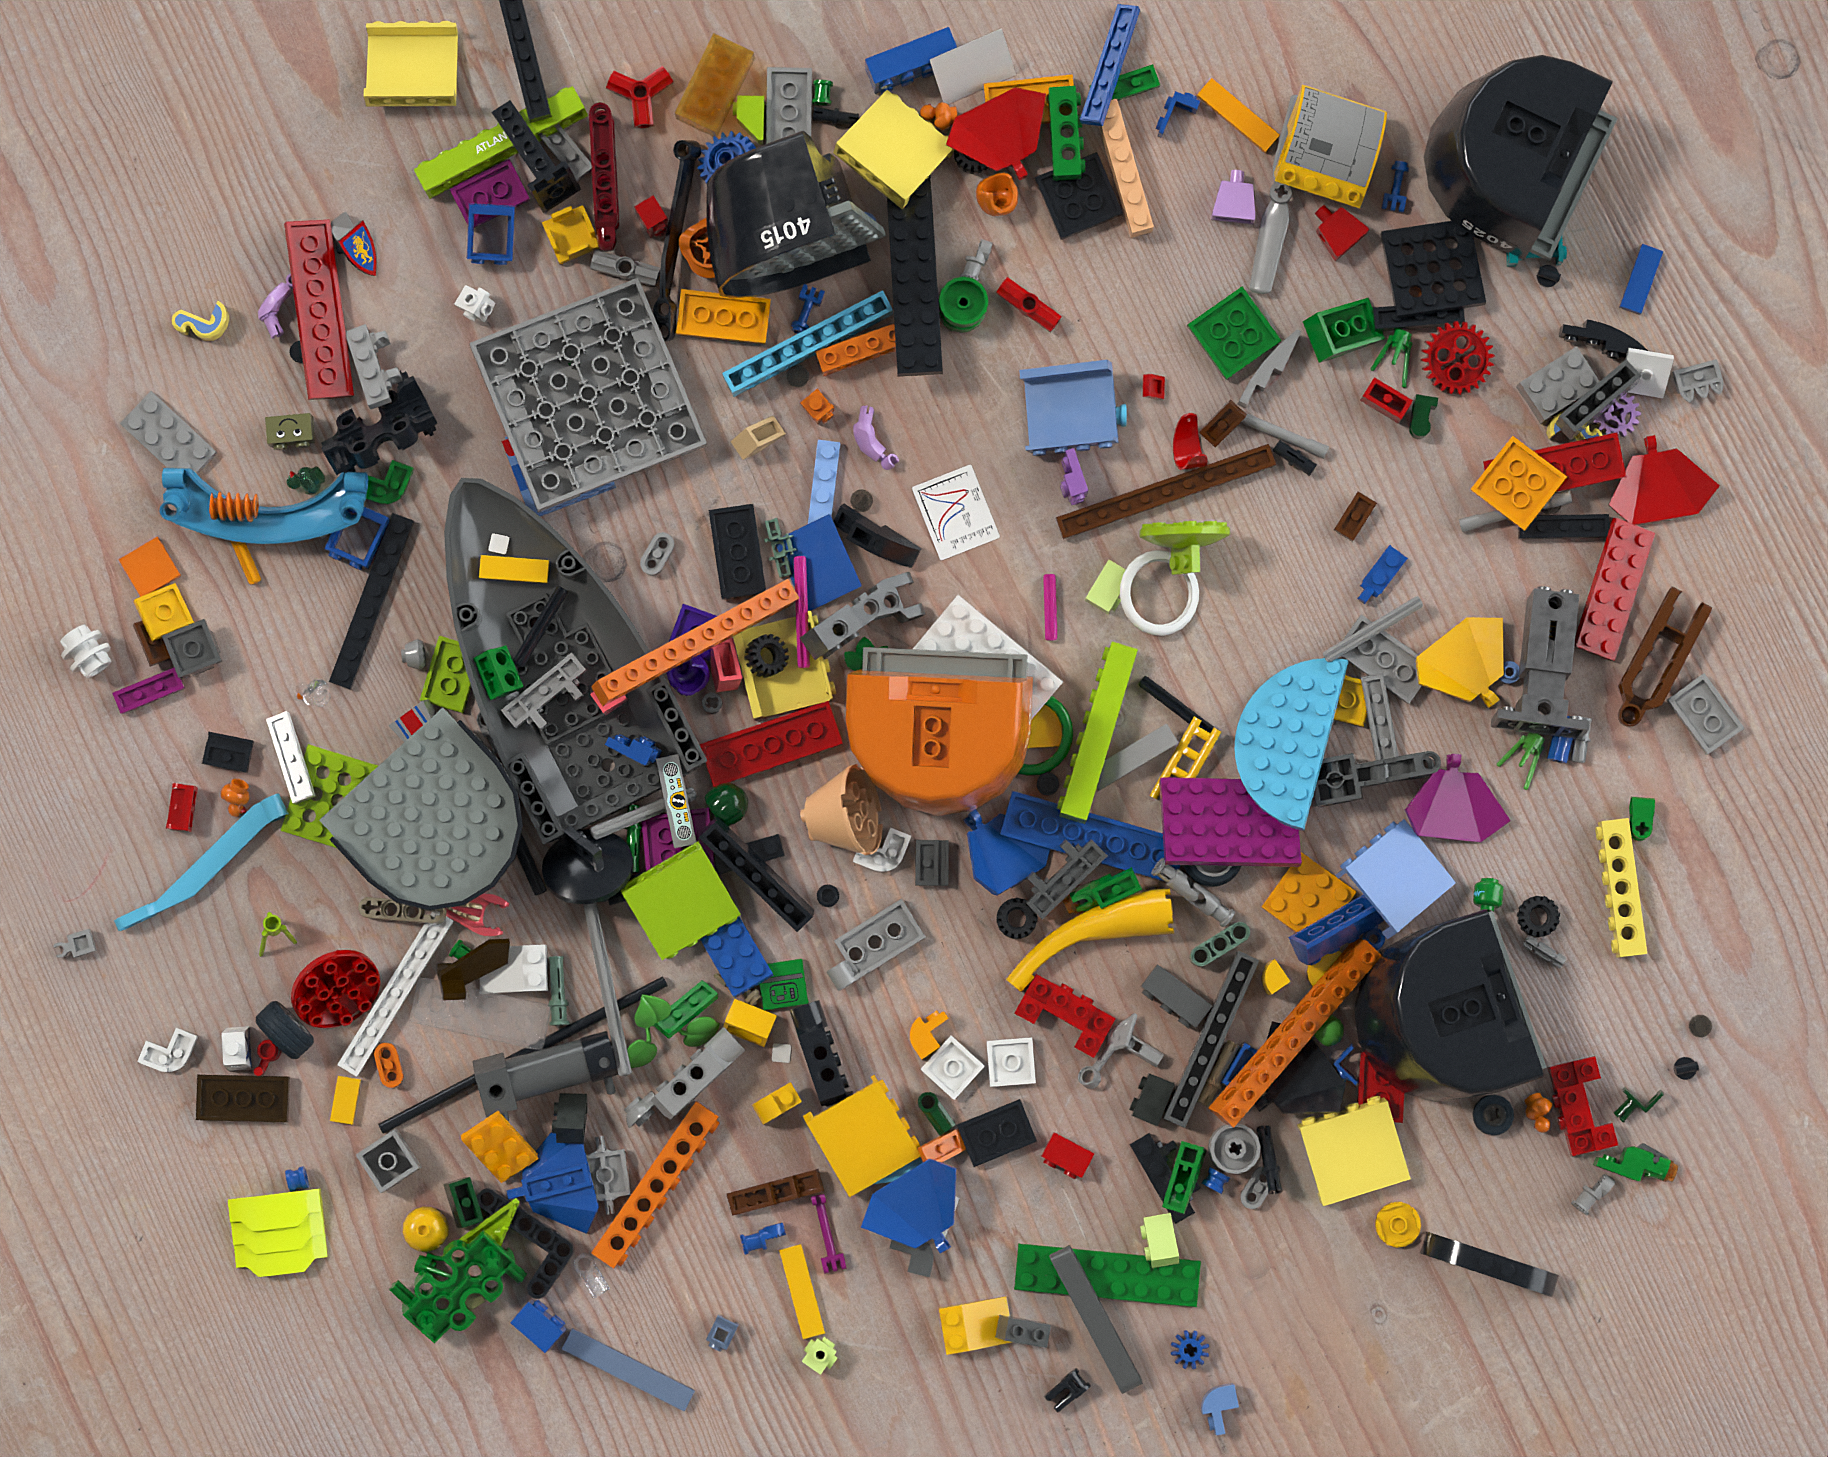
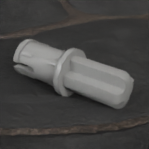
M1583 717V720L1590 722L1589 730L1582 739L1573 738L1575 741L1572 761L1577 763H1584L1586 760L1588 742H1591L1589 733L1592 719Z

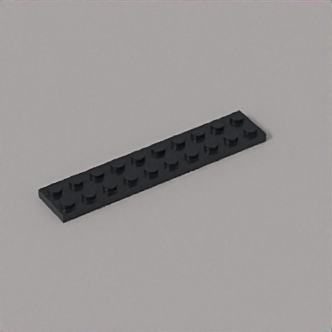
M930 174L913 192L908 204L903 209L887 197L897 377L943 374Z

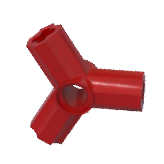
M663 66L641 81L613 71L609 77L606 89L632 100L634 128L644 129L654 126L651 98L674 83V81ZM638 89L647 91L646 95L642 98L636 97L635 92Z

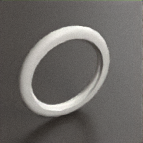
M1162 550L1146 552L1136 557L1124 572L1120 584L1121 604L1127 618L1142 632L1156 636L1173 634L1185 627L1195 614L1199 601V587L1194 573L1183 574L1189 590L1188 602L1183 613L1176 620L1163 625L1153 624L1141 618L1135 611L1130 596L1133 578L1143 566L1156 561L1169 563L1171 552Z

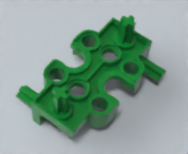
M482 1231L468 1244L463 1240H453L443 1249L441 1258L452 1268V1275L449 1279L438 1281L433 1275L423 1269L415 1278V1293H412L399 1280L392 1284L389 1291L403 1302V1316L435 1344L450 1328L455 1331H463L474 1322L476 1315L465 1304L469 1295L479 1293L492 1303L503 1291L502 1275L505 1272L518 1284L524 1280L527 1273L515 1263L514 1252L509 1247L504 1250L490 1235ZM456 1250L464 1252V1255L460 1258H456L452 1254ZM471 1266H479L482 1269L481 1273L478 1276H471L468 1273ZM490 1280L497 1282V1285L493 1288H488L485 1284ZM423 1283L432 1285L429 1290H422L420 1288ZM440 1298L448 1299V1307L444 1309L438 1308L436 1306L437 1300ZM456 1313H462L465 1315V1317L462 1320H456L453 1318V1316Z

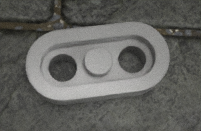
M662 532L653 537L640 561V566L645 574L654 576L663 569L674 549V540L669 534ZM666 541L667 547L662 549L659 547V543ZM649 561H655L656 566L654 568H649Z
M1264 1166L1257 1168L1241 1191L1240 1200L1246 1208H1258L1268 1195L1267 1181L1261 1182L1259 1179L1260 1175L1263 1174ZM1249 1193H1254L1256 1196L1252 1202L1247 1199Z

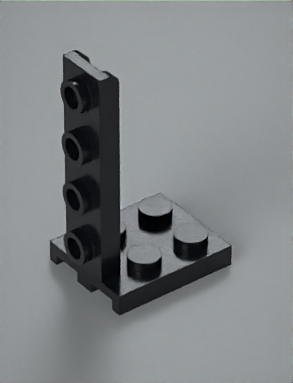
M511 100L492 111L493 116L536 179L527 186L543 213L548 212L581 190L567 162L563 161L557 166L554 165Z

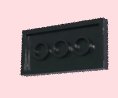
M746 504L709 510L722 600L758 595L766 591L754 505Z

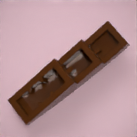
M819 1169L730 1192L727 1193V1198L732 1216L823 1192L824 1187Z

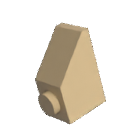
M773 415L745 428L730 442L742 460L759 453L786 433Z

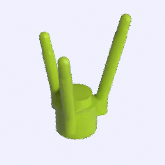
M268 912L267 917L263 920L264 930L262 931L259 950L260 957L264 954L268 936H277L280 932H283L293 944H297V940L287 930V927L281 924V919Z

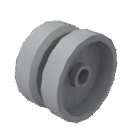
M1225 1124L1213 1132L1209 1139L1208 1152L1211 1161L1217 1168L1227 1173L1239 1174L1248 1171L1256 1164L1260 1156V1143L1257 1135L1247 1126L1237 1124L1233 1128ZM1231 1144L1237 1145L1238 1150L1236 1152L1229 1150Z

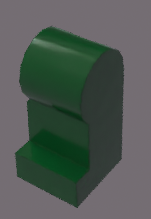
M1419 394L1414 396L1409 425V433L1413 438H1425L1430 432V409H1436L1438 404L1437 397Z

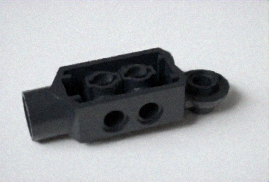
M820 1000L789 1010L821 1107L839 1103L853 1095V1091L846 1093L845 1088L849 1087L845 1074L840 1075L838 1066L842 1064L838 1052L833 1053L831 1045L834 1044V1040L830 1030L825 1031L828 1023ZM820 1046L827 1050V1056L822 1060L817 1059L814 1055L815 1049ZM826 1068H831L834 1071V1078L831 1081H825L822 1078V1071Z

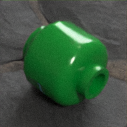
M1482 878L1480 882L1475 884L1473 903L1480 907V911L1486 909L1488 912H1494V909L1502 906L1504 888L1499 884V880Z

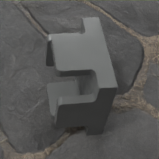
M205 619L162 636L180 679L188 675L195 676L214 668L215 664L222 662L219 654L221 651Z

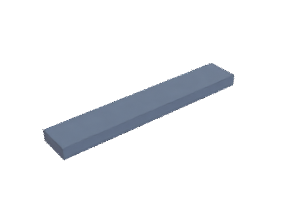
M572 1328L562 1347V1350L684 1412L695 1392L694 1389Z

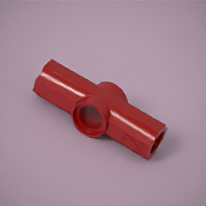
M1008 277L996 291L997 295L1017 308L1022 315L1031 318L1050 333L1062 318L1060 314L1040 301L1035 294L1029 293ZM1031 300L1035 303V307L1027 310L1023 307V302Z

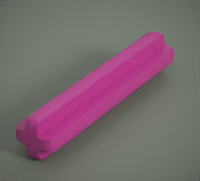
M1045 574L1043 577L1045 639L1047 641L1057 640L1055 574Z

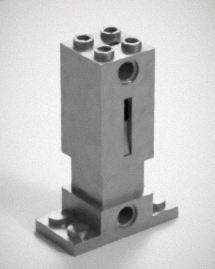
M1539 586L1537 589L1534 588L1527 598L1519 678H1524L1523 693L1515 708L1502 707V709L1497 710L1491 719L1492 728L1582 739L1589 730L1590 721L1583 720V717L1570 716V718H1567L1569 700L1563 699L1565 681L1572 673L1580 594H1573L1574 592L1568 589H1562L1559 592L1551 591L1549 587Z

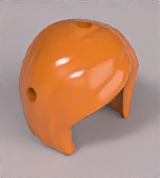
M998 173L979 182L976 188V199L985 213L991 216H1004L1011 213L1017 206L1018 190L1011 175L1008 173Z

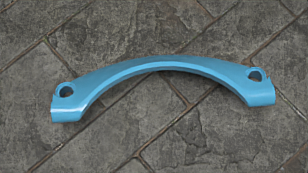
M164 468L162 472V485L166 488V491L163 494L164 502L160 506L159 512L165 520L221 539L255 544L296 542L320 537L356 524L364 512V502L368 489L367 472H347L345 474L342 472L329 487L306 501L282 507L259 506L257 518H254L253 522H248L246 517L243 522H240L237 517L234 521H230L228 516L225 521H222L219 516L216 520L211 519L209 513L210 496L213 493L214 498H216L218 491L203 481L192 469ZM167 504L175 506L176 510H171ZM351 508L355 510L357 514H350L347 511V509Z

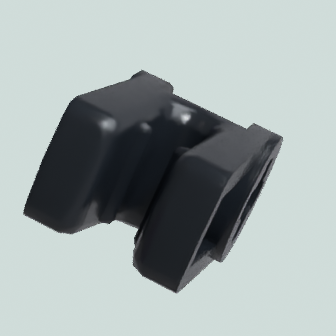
M1077 1368L1068 1373L1060 1383L1044 1396L1047 1401H1051L1064 1389L1070 1390L1064 1398L1061 1397V1400L1055 1404L1054 1409L1057 1413L1091 1387V1384L1089 1382L1086 1383L1078 1374L1079 1370Z

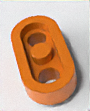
M381 1043L374 1051L380 1080L386 1087L394 1088L399 1086L404 1079L399 1054L393 1044ZM384 1050H389L391 1053L387 1059L383 1057ZM390 1072L396 1073V1079L393 1081L388 1077Z

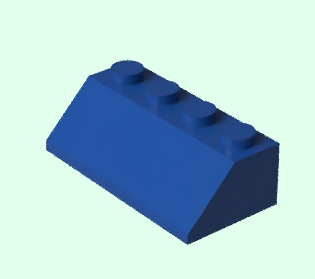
M1363 894L1288 938L1298 960L1306 965H1313L1318 963L1321 957L1326 954H1333L1340 950V946L1358 940L1361 934L1374 931L1378 928L1379 924L1384 922V919Z

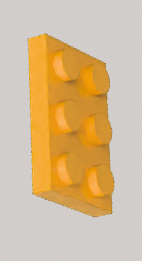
M499 1111L461 1135L463 1143L500 1183H503L539 1159L536 1151Z

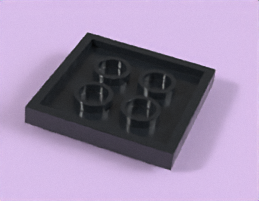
M1097 152L1081 158L1085 159V172H1081V179L1054 181L1053 170L1035 177L1060 240L1123 215V211Z

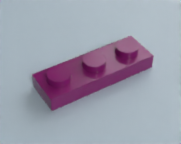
M171 668L115 691L112 694L120 714H125L181 691L185 687L182 679L178 678L175 668Z

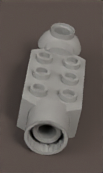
M723 1027L704 1045L706 1048L704 1051L699 1049L690 1057L692 1062L687 1067L682 1064L673 1073L674 1079L670 1082L665 1080L656 1088L657 1094L651 1091L643 1099L638 1096L624 1109L627 1113L626 1122L628 1128H631L635 1123L638 1127L645 1123L655 1113L652 1110L654 1106L665 1117H668L670 1120L673 1119L721 1075L745 1049ZM696 1066L701 1067L703 1070V1076L699 1080L692 1076V1070ZM679 1082H683L687 1088L683 1095H679L675 1091V1086Z

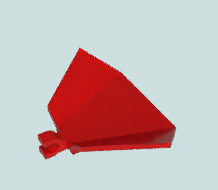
M1015 87L955 117L946 146L994 171L1012 166L1019 181L1026 178L1028 173L1021 161L1037 150L1046 93Z
M1656 436L1644 438L1647 454L1631 456L1625 469L1627 477L1620 479L1608 506L1626 522L1634 525L1699 514L1720 485L1677 448L1657 452Z

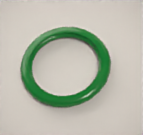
M1053 696L1044 705L1055 712L1062 726V738L1058 750L1044 762L1030 765L1023 764L1018 774L1034 776L1050 772L1059 766L1069 753L1073 741V724L1066 708Z

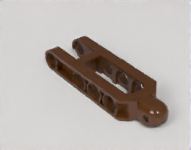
M1673 586L1670 587L1618 685L1623 701L1618 712V720L1623 726L1633 727L1637 725L1646 711L1663 705L1712 611L1711 606L1701 602L1683 633L1666 624L1674 610L1673 605L1676 599L1682 593L1681 590ZM1658 635H1661L1678 644L1651 697L1644 700L1633 694V687L1631 686L1638 673L1642 671V664L1647 655L1652 652L1654 641Z

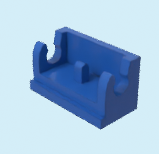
M1243 1043L1221 1083L1228 1086L1257 1050Z

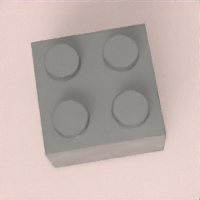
M398 1129L392 1130L356 1154L380 1193L386 1192L422 1168Z

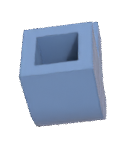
M1229 1383L1213 1387L1202 1399L1201 1413H1211V1417H1207L1210 1431L1214 1430L1215 1435L1225 1434L1221 1411L1239 1407L1235 1385Z

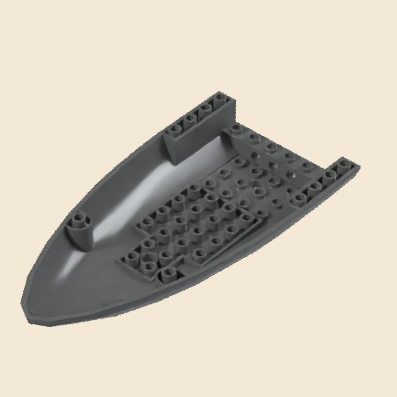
M461 478L449 496L444 529L446 578L454 627L465 669L484 722L500 759L516 787L518 795L543 844L565 837L564 830L569 826L579 831L628 807V805H632L662 790L657 762L645 766L605 745L609 736L622 734L630 738L631 742L633 739L643 736L656 742L655 746L662 750L659 758L679 754L683 777L705 764L707 759L664 675L626 694L625 696L628 700L608 715L601 711L590 695L594 692L591 686L602 677L648 654L650 650L609 589L587 562L550 524L514 495L480 478ZM493 533L509 537L506 554L488 550ZM481 555L549 560L548 584L480 579ZM556 587H563L568 591V594L525 666L522 668L514 664L523 688L508 696L490 700L473 658L487 650L506 645L513 660L532 629L531 622L540 616ZM572 652L586 669V672L578 678L580 684L576 686L583 694V697L576 702L568 691L565 694L560 692L542 707L544 711L540 715L547 722V727L541 731L534 722L529 725L525 721L518 728H515L501 710ZM606 759H612L615 763L614 769L610 772H606L602 768V763Z

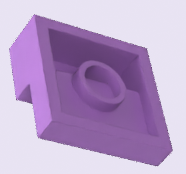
M1072 448L1065 451L1064 458H1062L1063 461H1061L1066 475H1064L1060 485L1063 497H1068L1071 506L1084 502L1088 494V488L1075 449Z

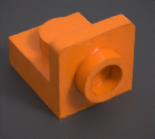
M818 388L800 402L817 425L821 421L826 423L834 416L832 412L835 411V407L828 402Z

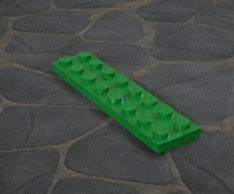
M1018 1243L1014 1290L1069 1295L1049 1255L1063 1247ZM1073 1249L1098 1298L1197 1307L1201 1261L1179 1259V1264L1152 1268L1151 1261H1146L1145 1255Z

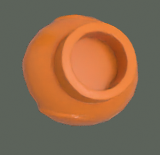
M944 102L938 103L935 108L929 103L921 108L920 116L924 120H931L935 117L934 125L940 130H946L950 125H953L955 117H957L956 106L950 107Z
M232 779L231 783L226 784L221 789V798L231 803L228 807V812L233 817H239L242 813L247 812L244 805L248 803L250 798L247 791L249 785L241 779Z
M1541 1093L1532 1094L1524 1100L1527 1106L1525 1114L1529 1119L1535 1120L1534 1128L1538 1132L1545 1133L1550 1129V1121L1544 1116L1551 1110L1552 1103L1548 1099L1543 1098Z

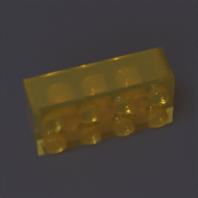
M713 33L675 111L676 119L717 137L755 60L754 52Z

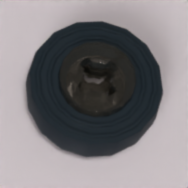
M1496 1094L1486 1095L1479 1099L1473 1109V1121L1476 1127L1481 1132L1491 1136L1506 1132L1514 1120V1111L1510 1102Z

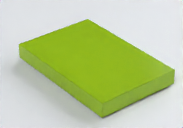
M439 636L419 701L429 699L432 705L464 714L472 687L465 669L459 642Z

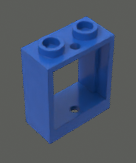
M469 203L466 258L471 259V263L485 264V260H494L496 265H507V261L513 260L514 205ZM474 214L508 216L506 254L473 252Z
M364 507L361 517L380 526L364 560L335 548L344 529L331 533L324 548L330 552L329 557L338 561L344 558L350 561V566L358 570H362L363 567L369 569L390 520L388 517ZM347 509L350 514H357L355 510Z

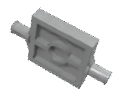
M600 1136V1140L599 1137H595L597 1151L586 1155L597 1200L604 1201L606 1215L610 1214V1210L611 1214H614L613 1200L619 1196L631 1195L625 1149L608 1150L605 1146L604 1136Z

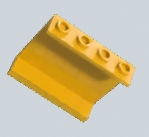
M875 1075L871 1076L872 1084L820 1114L813 1116L810 1111L803 1115L806 1124L849 1197L921 1157L917 1149L920 1147L915 1135L909 1136L907 1130L910 1129V1126L904 1116L899 1118L896 1113L900 1110L893 1098L888 1099L885 1094L889 1091L883 1079L878 1081Z

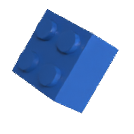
M532 1299L510 1323L546 1353L567 1329L564 1327L565 1322L555 1314L552 1317L546 1311L548 1307L539 1299L537 1301Z

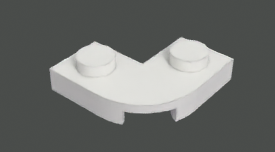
M890 828L882 849L878 848L871 855L856 852L853 862L878 872L890 871L902 861L911 835Z
M176 1028L168 1048L146 1041L137 1062L162 1072L179 1070L188 1062L198 1036Z

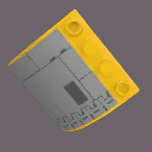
M1302 84L1287 124L1288 135L1274 171L1275 181L1360 208L1379 155L1385 131L1387 112Z

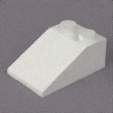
M547 945L510 946L508 964L480 978V994L549 991Z

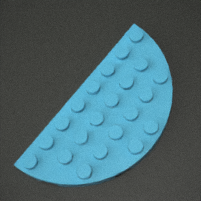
M1325 658L1312 659L1289 666L1278 672L1261 685L1252 695L1237 725L1234 747L1235 760L1245 789L1264 812H1267L1270 816L1277 819L1278 822L1302 831L1305 829L1348 666V660L1337 658L1332 662H1327Z

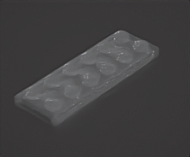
M418 977L409 1022L535 1050H542L544 1048L552 1005L465 987V1000L443 1001L438 980Z

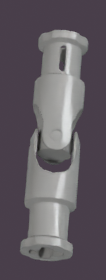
M1161 858L1152 869L1151 874L1153 876L1157 875L1173 891L1184 896L1187 901L1207 916L1211 915L1220 922V926H1226L1233 918L1235 910H1229L1220 903V899L1199 884L1194 883L1181 870L1165 865L1164 858ZM1200 893L1203 894L1205 897L1202 900H1198V895Z

